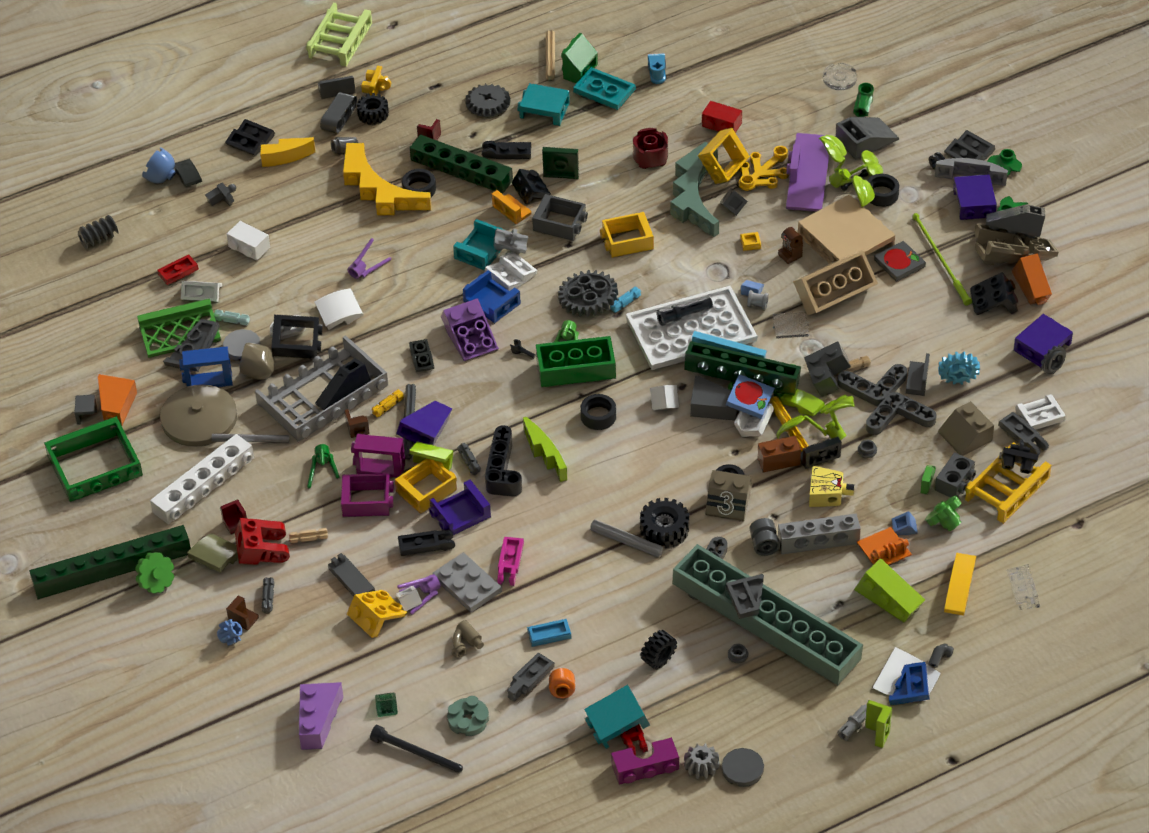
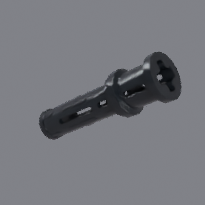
M710 297L681 306L672 305L669 309L657 310V319L659 324L664 326L666 323L674 320L676 322L680 321L684 316L711 309L713 302Z

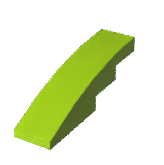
M523 417V430L534 458L542 456L547 470L555 468L560 482L568 480L567 466L553 442L528 417Z

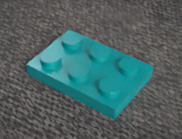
M592 67L573 87V93L616 110L636 90L635 84Z

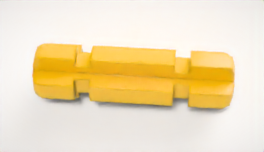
M399 389L395 390L392 395L390 394L379 402V405L377 404L372 408V414L380 417L384 414L383 411H388L397 404L396 401L400 402L404 398L403 392Z

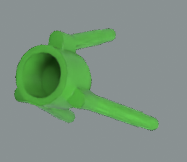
M571 320L564 321L554 342H559L561 337L565 340H570L571 338L578 340L579 332L576 331V323Z

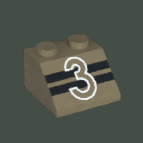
M712 470L705 514L744 521L752 488L751 476Z

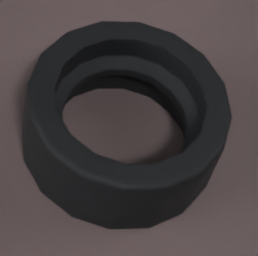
M414 169L403 176L402 188L416 192H430L432 198L436 191L435 177L428 170ZM415 182H425L428 184V186L420 189L410 187Z
M875 174L869 177L867 181L873 189L876 187H887L892 190L885 194L874 191L875 197L870 202L871 204L885 207L894 204L898 200L900 185L895 177L888 174Z
M590 395L580 405L581 421L590 429L604 430L612 426L616 420V403L607 395ZM595 407L606 408L610 411L607 415L601 417L591 416L587 413Z

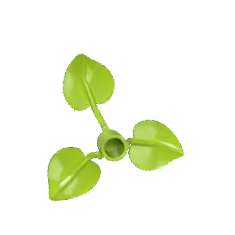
M832 135L821 136L819 139L824 144L828 154L835 162L839 163L837 168L834 169L835 173L829 176L830 184L834 188H838L841 185L853 182L861 207L866 206L875 197L872 186L867 180H863L862 177L857 175L853 176L852 179L849 178L850 175L863 168H867L870 176L883 174V168L879 164L877 157L871 151L865 150L861 153L864 165L851 172L845 168L840 169L845 162L844 156L847 154L843 143Z
M846 394L842 395L836 400L827 403L819 411L820 414L824 413L825 415L830 413L832 421L825 425L826 430L807 415H800L785 422L779 428L776 434L777 439H779L783 432L807 420L819 429L824 436L829 435L830 439L839 437L842 440L847 435L839 424L834 411L846 407H854L853 396L847 397Z

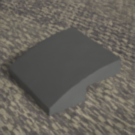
M966 130L958 140L954 139L944 152L953 158H971L985 161L995 151V145Z

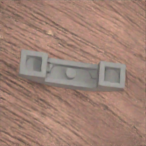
M951 158L936 161L935 177L953 179V174L963 176L990 174L992 184L1006 186L1008 170L983 160Z

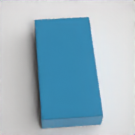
M567 619L527 627L532 647L572 639Z

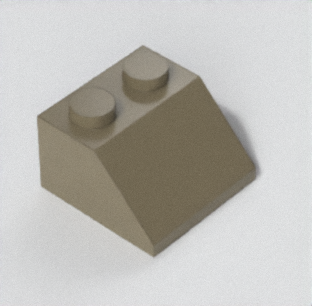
M970 401L955 409L940 427L938 433L959 455L964 456L993 441L994 424Z

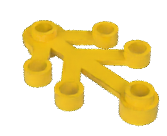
M784 146L775 147L773 157L762 166L760 164L761 154L758 152L751 153L750 161L753 163L754 173L749 175L750 164L745 162L739 168V171L742 173L738 181L739 187L745 191L753 190L756 186H767L770 189L777 188V178H759L778 176L780 179H787L789 177L787 168L769 169L777 162L785 161L788 157V149Z

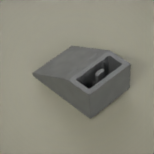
M849 117L836 123L835 137L843 143L845 149L855 160L860 158L861 153L865 150L873 152L899 140V137L878 117Z
M1026 204L989 213L986 215V225H989V228L994 230L1006 229L1011 234L1023 233L1028 238L1040 237L1045 220V208Z

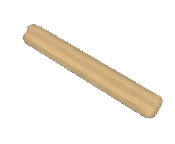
M553 30L546 32V79L548 81L555 79V32Z

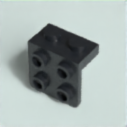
M1001 272L973 285L970 288L974 312L980 315L1002 304L1011 314L1017 312L1018 298L1014 293L1016 289L1014 282Z

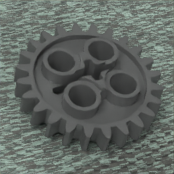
M588 270L585 274L580 271V275L574 273L573 278L567 277V281L562 282L563 286H559L558 296L562 309L566 308L567 313L572 311V315L579 313V317L583 314L589 317L590 313L596 316L598 311L603 313V309L609 310V305H614L618 295L617 283L614 281V278H610V274L604 276L603 271L597 274V270L593 273H590V270Z

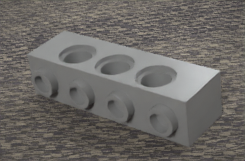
M857 514L778 524L781 554L854 545L860 540L861 528Z

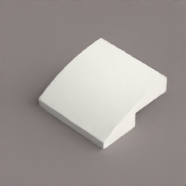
M513 251L500 256L498 263L486 266L484 273L489 270L495 282L511 291L513 288H518L533 278L538 270Z
M351 289L336 291L314 301L328 330L343 321L350 324L363 316V312Z

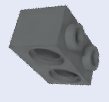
M954 452L936 477L935 491L950 498L955 495L958 497L960 493L963 494L969 480L972 481L976 475V470H974L975 461Z

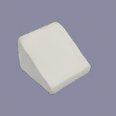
M414 586L396 593V597L404 611L422 604V600Z

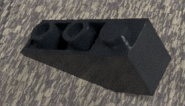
M355 358L340 367L315 404L325 410L370 382L371 379L365 364Z

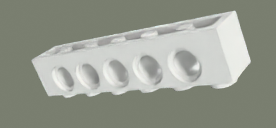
M235 434L150 500L152 512L168 525L178 519L185 511L192 508L212 490L222 485L230 476L236 474L239 469L250 463L254 459L252 445Z

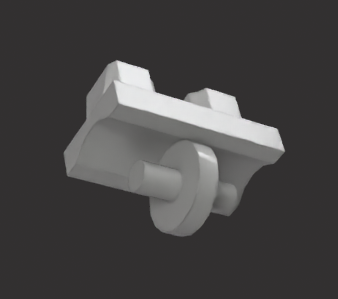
M496 228L493 246L496 250L508 249L518 255L520 253L525 254L528 236L518 234L517 229H512L510 232Z

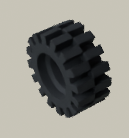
M372 93V96L366 94V97L362 96L358 100L357 114L359 120H362L363 123L367 122L368 125H371V122L376 125V122H379L380 124L382 120L385 121L386 117L389 116L388 101L384 96L381 97L380 94L375 96V93Z
M658 630L657 633L654 632L653 636L648 638V642L644 643L645 647H642V652L640 653V658L653 669L662 668L663 664L666 665L667 660H670L672 658L671 655L675 653L674 650L677 649L676 644H678L676 639L666 631Z

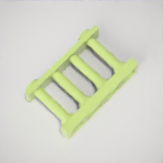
M333 3L330 9L327 10L326 16L313 37L307 42L306 50L308 51L309 58L312 59L316 51L337 55L340 59V65L347 67L372 25L371 11L364 10L362 15L357 17L339 13L337 11V3ZM336 19L356 23V25L348 27L334 24ZM329 30H334L343 33H348L350 35L346 38H342L338 36L329 35L327 33L329 32ZM324 40L342 44L343 46L337 49L323 46L321 43Z

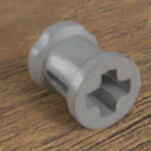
M750 290L747 307L752 305L766 310L769 293L759 294Z

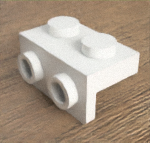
M771 403L768 404L762 419L742 411L739 412L734 424L741 437L762 436L774 410Z

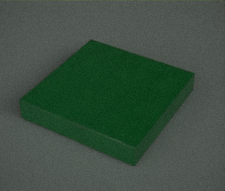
M543 147V177L579 179L578 149Z

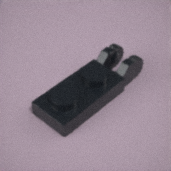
M485 141L482 143V156L484 158L531 159V142L495 143L494 141Z
M434 530L401 535L398 537L400 555L405 556L438 551L440 549L443 551L453 549L455 547V542L451 540L453 532L451 530Z

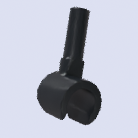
M515 339L514 345L510 344L513 354L524 353L535 358L536 354L523 348L520 340Z

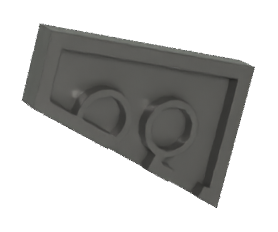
M201 319L187 334L186 340L174 348L175 352L170 357L165 358L163 361L165 366L180 368L179 359H183L182 351L210 348L220 327L218 322ZM192 367L189 369L191 371L199 372L200 367Z

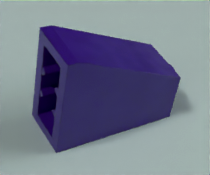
M433 401L401 419L396 434L414 443L421 442L434 446L449 420L452 408L438 401Z

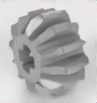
M697 743L695 748L689 747L688 752L684 755L685 770H688L690 776L696 774L697 780L700 776H704L707 779L708 774L714 776L715 770L719 768L718 752H715L714 746L707 748L706 743L704 746H699Z

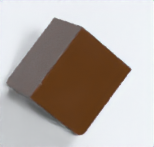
M344 410L350 437L354 438L357 434L368 435L369 425L367 416L362 415L351 418L349 410Z
M239 595L226 608L228 620L232 619L233 622H238L247 631L259 619L257 613L246 608L245 598Z

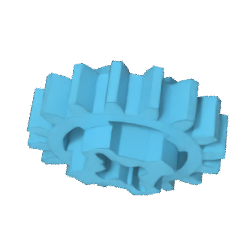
M964 351L962 354L955 352V355L949 353L948 358L942 357V361L939 362L938 372L942 380L946 379V383L953 381V385L956 383L963 385L964 381L970 383V379H976V375L980 374V363L977 357H973L971 353L965 355Z

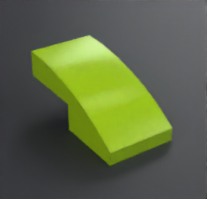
M797 389L795 396L784 394L780 398L783 405L797 407L799 414L815 416L825 406L822 400L800 389Z

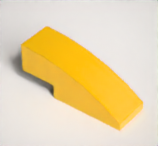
M314 137L279 139L278 144L261 145L262 167L283 165L314 154Z

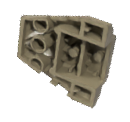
M976 223L975 250L985 264L1017 263L1021 257L1037 253L1040 260L1047 261L1057 257L1059 253L1049 239L1041 237L1028 238L1026 236L1022 238L1020 234L990 229L989 225Z

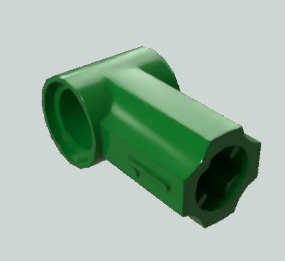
M861 83L858 87L853 114L857 117H866L869 114L874 93L872 84Z

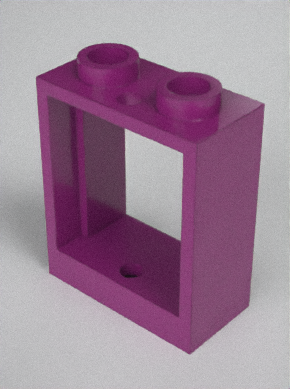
M357 434L356 440L352 441L351 453H354L353 466H356V474L389 473L390 477L397 478L404 473L406 462L403 438ZM362 452L392 455V460L363 458Z
M389 473L343 474L341 493L342 516H390V508L394 506L393 496H390V493H394V481H390ZM356 490H384V501L351 502V492Z

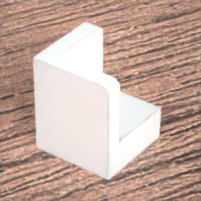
M663 385L650 388L652 410L679 408L677 385Z

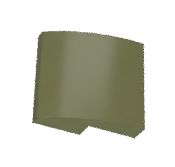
M214 534L207 535L187 552L188 558L219 573L229 563L234 564L238 559L236 545Z

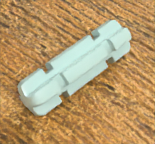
M218 309L214 312V317L217 321L223 320V322L240 323V325L245 326L250 322V317L247 314L240 315V313L223 312V310Z

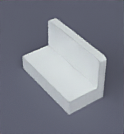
M182 281L181 300L201 301L210 298V301L219 302V287H222V283Z

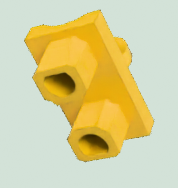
M377 65L376 70L367 69L366 81H363L361 84L362 93H370V96H372V93H375V96H377L379 90L390 89L392 84L388 76L383 77L381 75L382 66Z

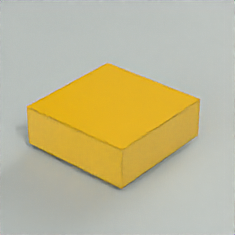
M758 232L740 234L743 251L761 249Z

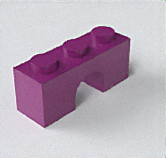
M671 737L652 742V756L649 758L641 759L636 757L632 748L612 752L611 764L618 784H629L636 780L652 778L656 775L679 770V755Z

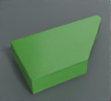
M926 466L921 480L920 493H929L936 470L935 466Z

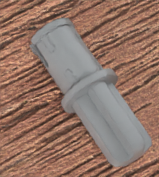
M862 705L853 716H849L848 721L837 731L841 739L847 741L857 729L862 727V723L866 720L867 705Z

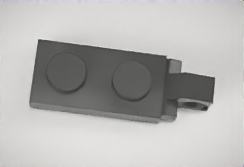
M537 653L512 677L511 687L507 690L508 698L515 701L521 694L525 695L531 691L555 667V662Z

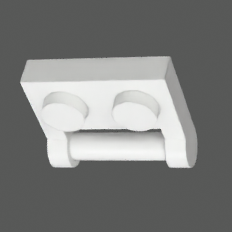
M1052 394L1027 404L1020 403L1015 405L1017 415L1021 416L1035 430L1063 422L1066 418V415Z

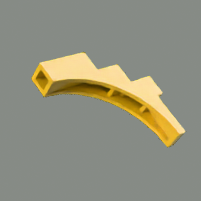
M346 143L343 169L344 185H359L361 200H376L377 215H395V210H431L430 192H416L390 184L375 173L367 162L364 143Z

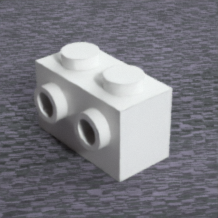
M239 221L227 233L228 247L255 260H258L270 248L268 234L242 221Z

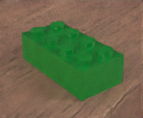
M611 336L536 344V361L541 387L616 379V362Z

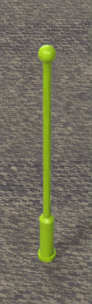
M914 213L912 215L913 220L917 221L953 280V285L963 300V304L965 306L970 305L972 299L968 296L960 281L956 280L920 221L919 214Z

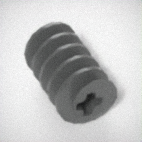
M107 215L105 219L100 218L98 222L96 220L93 221L92 225L88 223L85 227H79L78 237L84 248L88 249L87 243L95 246L94 240L101 243L100 237H103L106 241L108 240L107 234L113 238V232L115 231L117 234L119 232L114 219Z

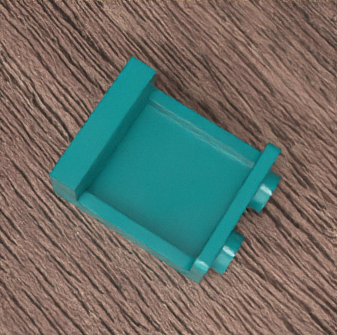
M529 83L527 89L523 91L522 101L518 102L517 111L520 112V118L524 119L526 112L553 117V125L560 126L570 104L569 90Z
M475 219L474 229L464 242H456L453 245L454 259L485 270V267L491 265L501 252L496 250L493 245L496 228H502Z
M628 684L584 709L587 714L585 720L589 728H594L596 731L593 733L598 745L602 743L606 749L609 748L607 743L609 740L640 724L645 729L650 726Z

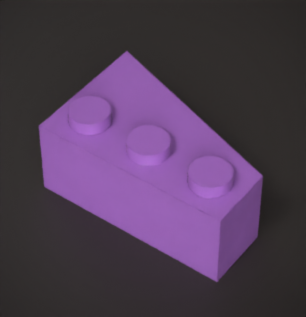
M342 682L300 684L299 738L301 750L323 748L331 729L330 725L333 718L336 717L337 708L343 700Z

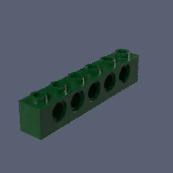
M419 135L409 147L411 161L492 191L498 190L503 194L513 181L511 167L423 135Z
M690 341L685 353L684 370L736 382L740 374L775 388L774 391L793 396H795L801 372L800 366Z

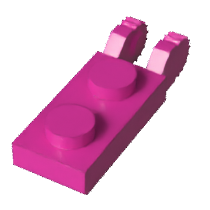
M504 537L498 564V584L502 585L504 572L511 573L509 577L510 586L515 585L524 546V538Z

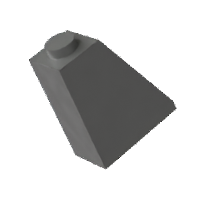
M695 376L690 417L735 421L737 413L740 411L726 406L731 390L703 377Z

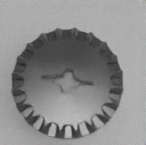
M485 83L484 86L478 85L477 88L473 87L472 91H468L465 104L467 109L473 114L491 117L507 110L511 100L509 92L504 87L501 88L500 85L494 86L493 83L491 85Z

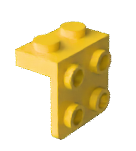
M378 590L355 594L347 615L371 638L378 637L384 620L405 617L407 611H404L402 605L390 597L388 592Z

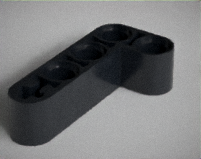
M506 425L498 426L494 431L485 472L486 491L489 494L514 497L522 493V476L518 471L507 470L512 450V430Z

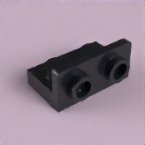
M840 438L827 439L803 448L800 461L805 469L840 458L842 445Z

